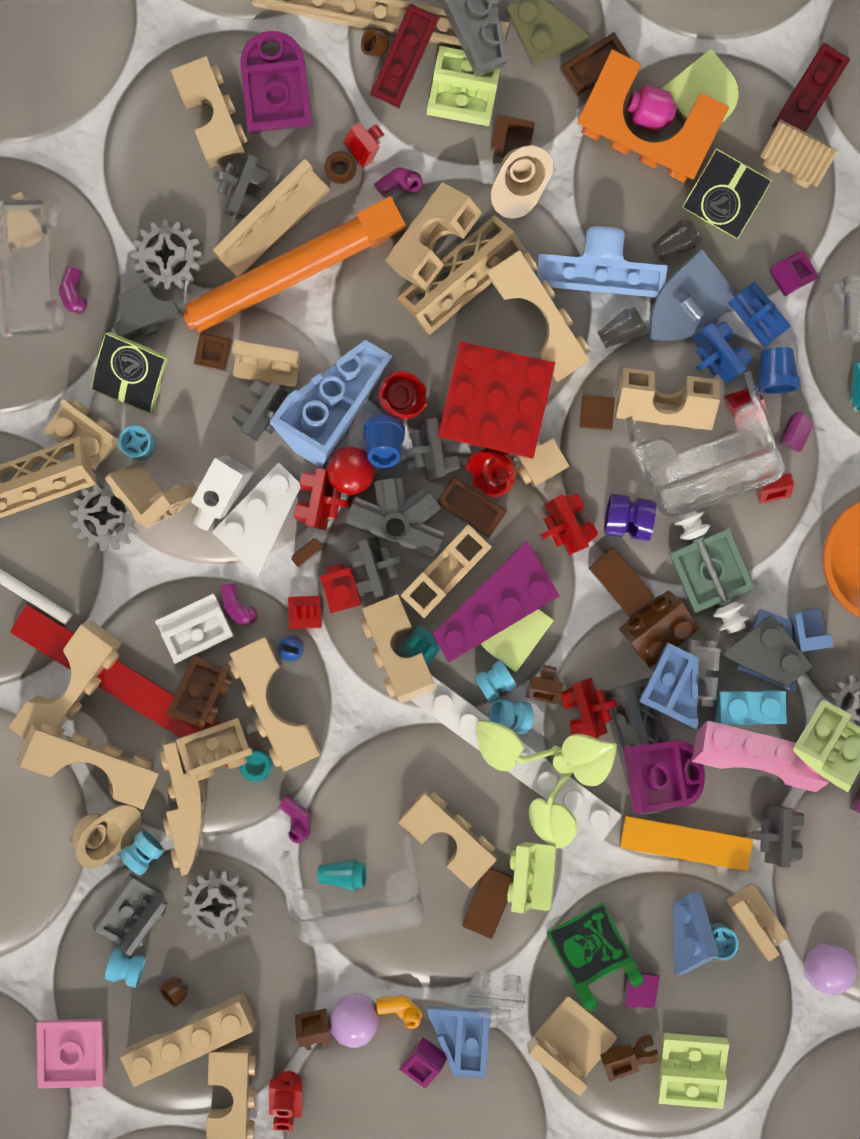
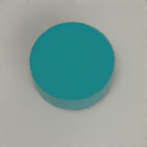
M252 749L253 754L246 756L248 763L239 766L240 772L247 780L259 782L267 778L271 773L273 763L266 751Z

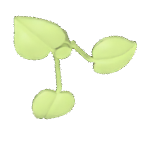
M481 720L477 722L476 733L480 752L485 761L497 770L511 771L516 766V761L525 763L550 755L554 756L553 766L563 775L550 794L548 802L540 798L532 801L529 807V820L532 828L543 841L549 845L556 846V848L563 849L576 837L578 826L575 816L566 806L559 803L555 804L556 796L568 777L573 773L576 779L584 785L597 786L601 784L613 767L617 744L601 741L584 734H572L567 737L561 748L554 745L551 749L521 756L524 744L514 731L492 721Z

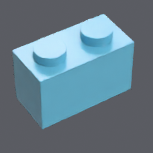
M717 690L718 700L714 702V718L716 723L724 725L787 724L786 691Z

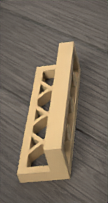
M304 159L213 249L214 254L236 277L248 272L330 191L329 187L313 172L312 165Z
M493 215L441 260L444 266L426 291L413 284L397 299L416 318L423 330L430 336L492 283L486 271L518 250L523 255L527 252L516 233ZM496 228L501 231L494 238L486 240V237ZM474 251V255L468 260L461 261L465 254ZM450 272L445 280L437 282V279L443 273ZM425 293V297L417 304L413 305L411 303L416 296Z
M80 436L0 464V518L96 484V474L85 461L84 441ZM74 451V458L63 462L60 461L66 453ZM46 462L40 470L30 472L37 463ZM16 472L10 481L1 482L7 474Z

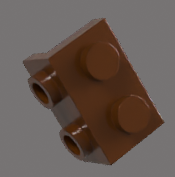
M668 590L662 595L657 596L651 604L638 614L630 617L619 628V631L630 642L642 661L650 668L657 663L667 642L677 647L700 628L683 602Z
M193 655L167 710L166 716L202 731L205 722L212 725L219 710V706L214 704L219 693L225 696L233 679L227 676L231 666L225 664L222 668Z

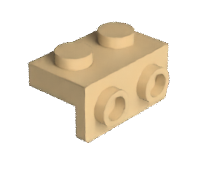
M238 718L175 740L187 776L196 775L198 781L216 775L215 768L227 764L228 768L232 769L248 763L246 756L253 754L252 749L248 747Z

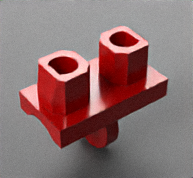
M317 468L316 472H303L301 474L300 489L311 491L312 494L310 504L297 502L293 517L306 523L305 526L327 531L329 517L337 519L338 508H348L349 501L340 499L341 492L337 491L329 482L327 470Z
M562 494L543 504L549 515L543 518L548 531L540 535L543 540L552 536L556 546L564 545L569 556L589 547L588 543L598 536L593 523L588 521L579 526L574 516L575 513L584 509V504L578 494L566 497Z
M592 677L580 680L572 684L571 688L562 692L563 706L565 708L578 706L581 717L569 721L571 734H584L598 739L599 736L608 733L605 722L612 720L609 708L615 707L618 704L616 699L606 700L604 689L595 690Z
M290 1070L279 1073L274 1080L270 1079L269 1115H274L273 1129L278 1131H293L294 1117L301 1118L303 1082H301V1078L297 1073Z

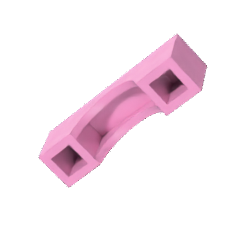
M712 721L705 722L696 731L692 762L720 769L733 767L758 769L780 777L784 781V785L812 792L818 791L829 783L827 779L808 766L793 751L796 742Z

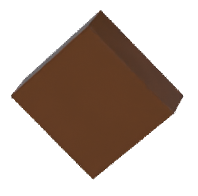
M200 332L194 365L226 372L233 340Z
M582 395L579 428L611 431L615 398Z
M312 538L291 556V560L298 568H301L325 547L317 538Z

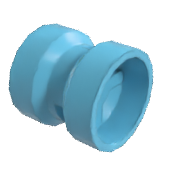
M129 426L119 436V448L132 459L145 460L152 456L155 451L156 442L154 436L140 426Z
M502 660L493 664L489 673L480 672L473 676L490 704L499 698L500 692H510L517 688L515 681Z
M497 699L490 710V721L506 726L515 733L527 734L532 728L534 721L532 705L529 702L517 701L512 704L509 700Z
M140 830L134 837V843L131 846H126L119 853V857L128 868L142 876L149 869V863L153 859H158L165 850L150 833Z
M722 922L710 923L719 956L715 959L727 960L732 958L739 946L737 936L728 925Z
M114 948L106 968L105 980L116 982L118 980L122 981L124 978L127 986L137 988L144 970L146 956L135 954L129 958L130 956L125 954L122 949Z

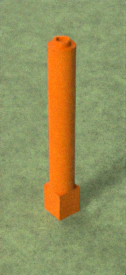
M389 196L356 213L357 217L185 303L184 305L187 310L182 312V315L190 330L197 328L200 333L370 246L373 249L406 232V224L392 197Z

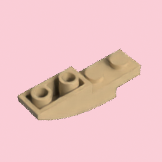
M173 741L163 745L164 751L160 752L163 769L170 772L172 783H168V790L171 801H177L178 806L170 808L166 812L167 817L163 818V824L167 837L172 836L175 849H171L173 865L175 868H180L182 876L188 874L193 869L199 853L205 823V794L203 779L198 781L196 775L187 776L176 742Z

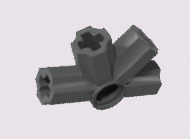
M402 478L374 481L377 505L358 497L354 498L345 520L346 524L435 559L445 532L423 523L442 508L425 487L405 501ZM390 519H398L403 523L404 530L400 536L393 537L387 533L386 523Z

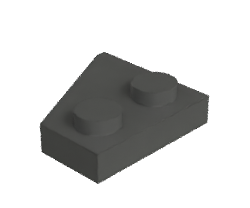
M773 615L767 617L721 652L724 657L786 687L812 668V665Z

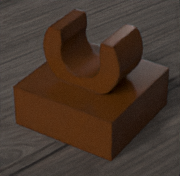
M543 665L540 677H531L526 692L527 698L553 704L558 703L562 695L564 683L554 681L556 667Z
M327 1008L295 1015L296 1039L299 1048L305 1047L309 1051L312 1050L311 1045L323 1043L324 1047H328L331 1035Z

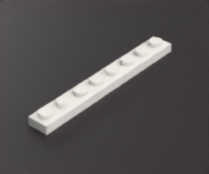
M432 676L436 690L411 699V701L480 751L476 725L481 720L490 721V718ZM523 742L524 750L520 754L521 756L537 753ZM544 757L525 763L516 761V766L511 771H508L547 801L563 775ZM568 777L555 798V804L559 803L566 806L573 813L578 824L602 841L622 816L571 777Z

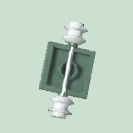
M696 508L679 514L680 521L674 523L675 525H682L685 531L680 538L685 540L695 538L692 540L693 544L671 552L668 555L693 613L719 604L721 607L717 608L713 616L722 618L724 624L719 630L726 629L727 633L731 634L745 628L744 621L750 619L749 616H742L739 611L744 603L731 602V598L755 587L730 528L707 538L701 536L707 533L710 524H702L700 517L705 512L698 513Z

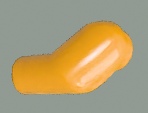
M398 995L376 998L378 1015L396 1013L404 1021V1025L407 1028H416L421 1023L422 1013L420 1008L407 996Z

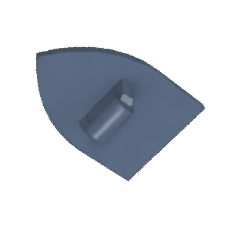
M700 249L678 269L660 290L651 313L650 339L674 341L696 335L710 323L716 321L730 307L728 302L738 295L703 249Z

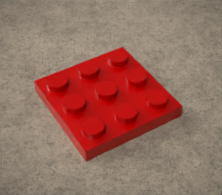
M460 341L438 438L534 459L556 363Z

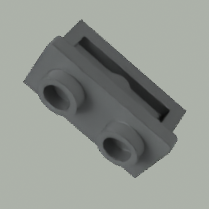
M130 873L92 926L95 932L121 945L123 952L130 956L136 948H140L143 945L147 932L153 924L162 919L168 903L161 890Z

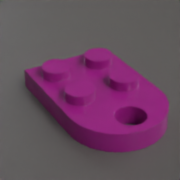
M266 31L257 34L247 42L240 58L248 132L258 133L312 126L306 65L301 47L296 40L283 32ZM273 41L280 45V50L275 56H266L262 52V48L267 42Z
M677 740L623 748L634 814L688 806L700 798L705 784V770L703 764L692 762L694 747L691 744ZM687 766H689L691 771L690 778L687 774Z

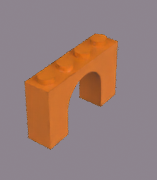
M611 50L577 122L578 125L583 127L580 133L598 141L600 136L611 140L610 148L625 155L631 150L640 155L639 162L655 169L657 164H660L669 169L668 176L682 183L685 182L686 178L694 180L729 106L700 93L684 126L674 137L663 142L641 140L629 130L623 116L626 96L639 72L641 63Z

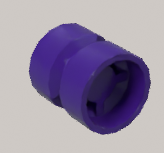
M611 493L605 514L604 535L623 537L625 533H628L631 539L649 542L655 523L656 500L637 498L632 502L629 496Z

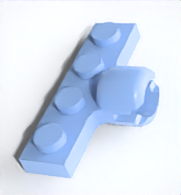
M593 226L586 231L585 249L582 256L538 254L536 276L540 282L546 280L551 288L657 297L666 283L668 266L624 260L625 233L623 230L616 227Z

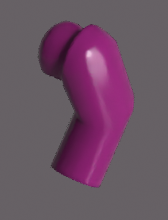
M398 167L375 182L374 186L379 194L384 197L395 188L417 192L422 188L423 180L418 172Z
M67 266L58 294L66 310L82 314L87 308V300L80 297L76 289L82 271L72 266Z
M236 584L220 586L224 613L239 625L247 626L249 623H254L258 617L257 610L253 606L246 607L239 602Z
M287 795L278 807L290 817L289 839L297 844L302 843L309 837L311 832L310 813L291 796Z

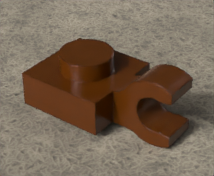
M651 1035L640 1037L634 1048H632L631 1044L615 1046L606 1053L600 1054L609 1082L638 1072V1066L652 1064L660 1059L657 1049L650 1052L644 1051L647 1047L654 1045Z

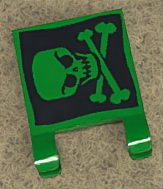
M604 903L546 932L586 1011L591 1012L598 1007L588 985L622 967L634 988L644 983V979Z

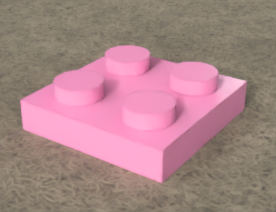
M104 1018L39 1020L36 1023L38 1088L104 1086Z

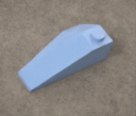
M364 340L339 358L332 367L322 374L319 373L314 376L311 382L300 390H295L289 394L270 420V424L296 454L324 469L330 459V455L336 451L393 356Z

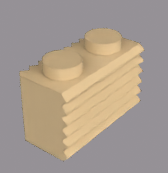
M779 119L760 157L765 160L763 165L776 173H780L783 169L793 174L791 180L798 185L808 188L812 184L818 187L837 154V149Z

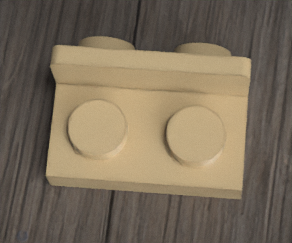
M234 340L232 354L236 357L233 369V376L235 378L252 381L259 379L269 384L273 381L281 386L296 387L301 363L299 351Z
M62 399L59 403L62 407L43 432L58 443L80 436L84 441L86 463L94 470H98L119 441L113 435L116 429L101 418L95 422L87 416L90 410L76 399L71 403Z
M751 883L726 899V902L760 953L770 962L780 955L775 947L786 940L788 934L755 885Z

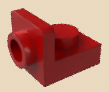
M343 563L325 568L326 574L319 577L324 588L330 614L362 605L352 568L345 569Z

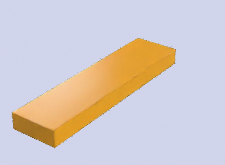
M625 815L619 847L748 871L753 839Z

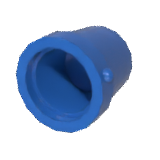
M775 347L761 352L760 377L758 380V391L760 393L783 394L794 392L801 388V380L798 376L794 350L792 348Z
M380 414L368 419L364 424L363 437L366 442L369 462L379 468L393 467L400 461L402 444L405 439L404 423L398 417L388 414Z

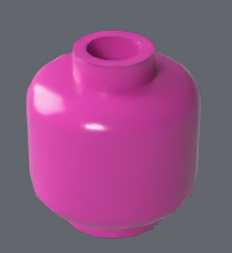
M643 85L638 92L633 91L626 106V110L630 111L631 123L652 132H659L664 127L668 128L674 119L677 104L673 102V96L669 91L652 85Z

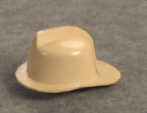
M534 145L522 146L509 151L503 158L501 169L493 182L490 192L491 203L495 211L501 216L511 219L523 217L537 204L553 172V161L549 153L542 147Z
M119 805L104 814L94 813L81 818L69 839L71 845L76 849L75 854L79 864L88 869L97 868L132 843L134 837L141 830V813L136 807L131 805Z

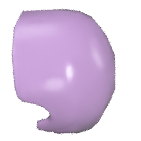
M821 943L808 952L803 964L805 978L815 989L831 995H839L852 988L858 974L855 957L850 954L849 950L841 946Z
M359 993L343 996L332 1010L329 1019L331 1034L339 1044L349 1048H359L370 1042L376 1034L380 1023L377 1005L369 997Z

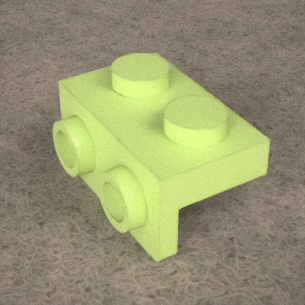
M524 842L516 846V850L512 851L510 868L514 870V882L509 884L507 894L508 902H512L511 912L525 913L530 909L549 911L552 908L556 846Z

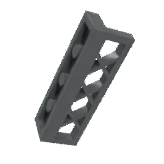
M649 678L604 690L606 700L616 699L618 704L615 707L609 708L612 720L609 722L615 743L617 744L628 787L629 782L623 748L667 742L659 711L643 703L639 705L634 690L640 688L642 694ZM646 720L652 728L651 736H648L645 730ZM667 809L646 813H638L637 815L661 813Z

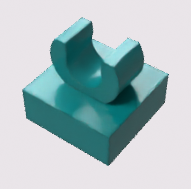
M418 625L400 651L409 658L422 653L428 666L439 652L440 647L432 634L421 625Z

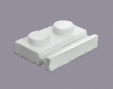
M211 594L155 621L174 664L234 637V633L215 594Z

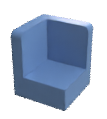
M821 609L788 613L792 624V639L801 652L833 647L832 634H825Z

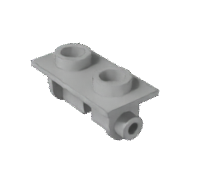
M689 640L688 653L698 657L697 705L714 707L715 700H718V678L713 677V671H719L721 648H718L717 641Z

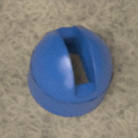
M296 636L284 637L278 644V653L285 661H296L303 655V642ZM283 644L299 648L298 653L282 650Z

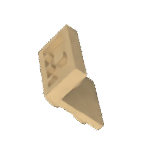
M141 463L109 473L105 477L113 494L125 503L130 509L132 517L139 524H142L145 529L176 516L192 501L198 489L192 482L183 487L177 484L165 493Z
M566 996L527 1043V1048L530 1056L578 1096H581L588 1087L585 1077L601 1059L600 1054L606 1053L616 1041L617 1036L571 996Z

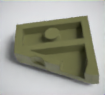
M517 0L506 6V12L532 67L582 45L589 40V35L586 31L546 0Z

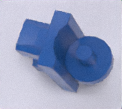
M755 281L728 302L764 348L791 327L775 307L776 305L766 296Z
M723 321L716 325L710 323L692 338L699 348L696 350V353L703 361L696 366L697 370L700 372L708 367L713 376L719 375L725 384L747 370L745 366L752 359V356L745 347L740 346L733 351L726 340L733 336V330L727 322Z

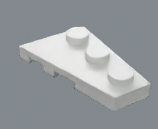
M278 463L212 531L258 577L301 490L300 482Z

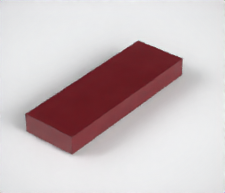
M411 3L409 4L372 87L371 96L400 109L440 18Z
M823 42L771 127L775 128L779 119L806 132L850 61V58Z

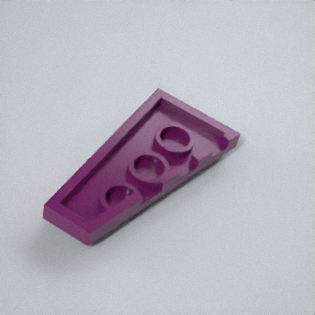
M528 541L432 634L448 662H451L560 597Z

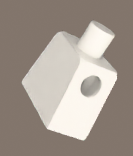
M228 455L215 458L191 502L199 508L191 522L197 527L208 531L215 518L221 519L227 516L254 471ZM214 492L218 494L219 502L215 501L213 497Z

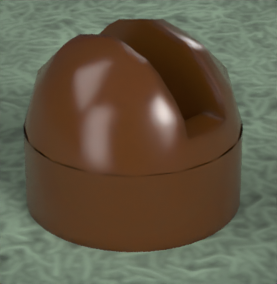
M368 29L364 33L361 40V49L365 55L380 57L388 51L389 41L384 33L375 29Z
M171 978L159 987L163 997L174 1007H177L188 994L187 985L182 988L178 985L182 981L180 978Z

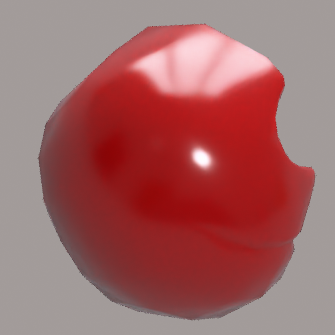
M404 370L391 373L380 384L378 392L380 406L386 414L398 417L400 420L415 418L428 405L426 401L427 387L412 373Z
M354 446L343 447L332 453L326 469L329 482L337 491L349 496L365 491L371 485L375 475V467L369 462L366 451Z
M484 449L471 455L466 464V470L470 471L473 476L472 486L482 490L487 496L499 497L510 492L514 486L517 471L515 463L508 453Z

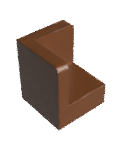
M497 114L490 155L505 157L509 151L515 148L531 145L535 122Z

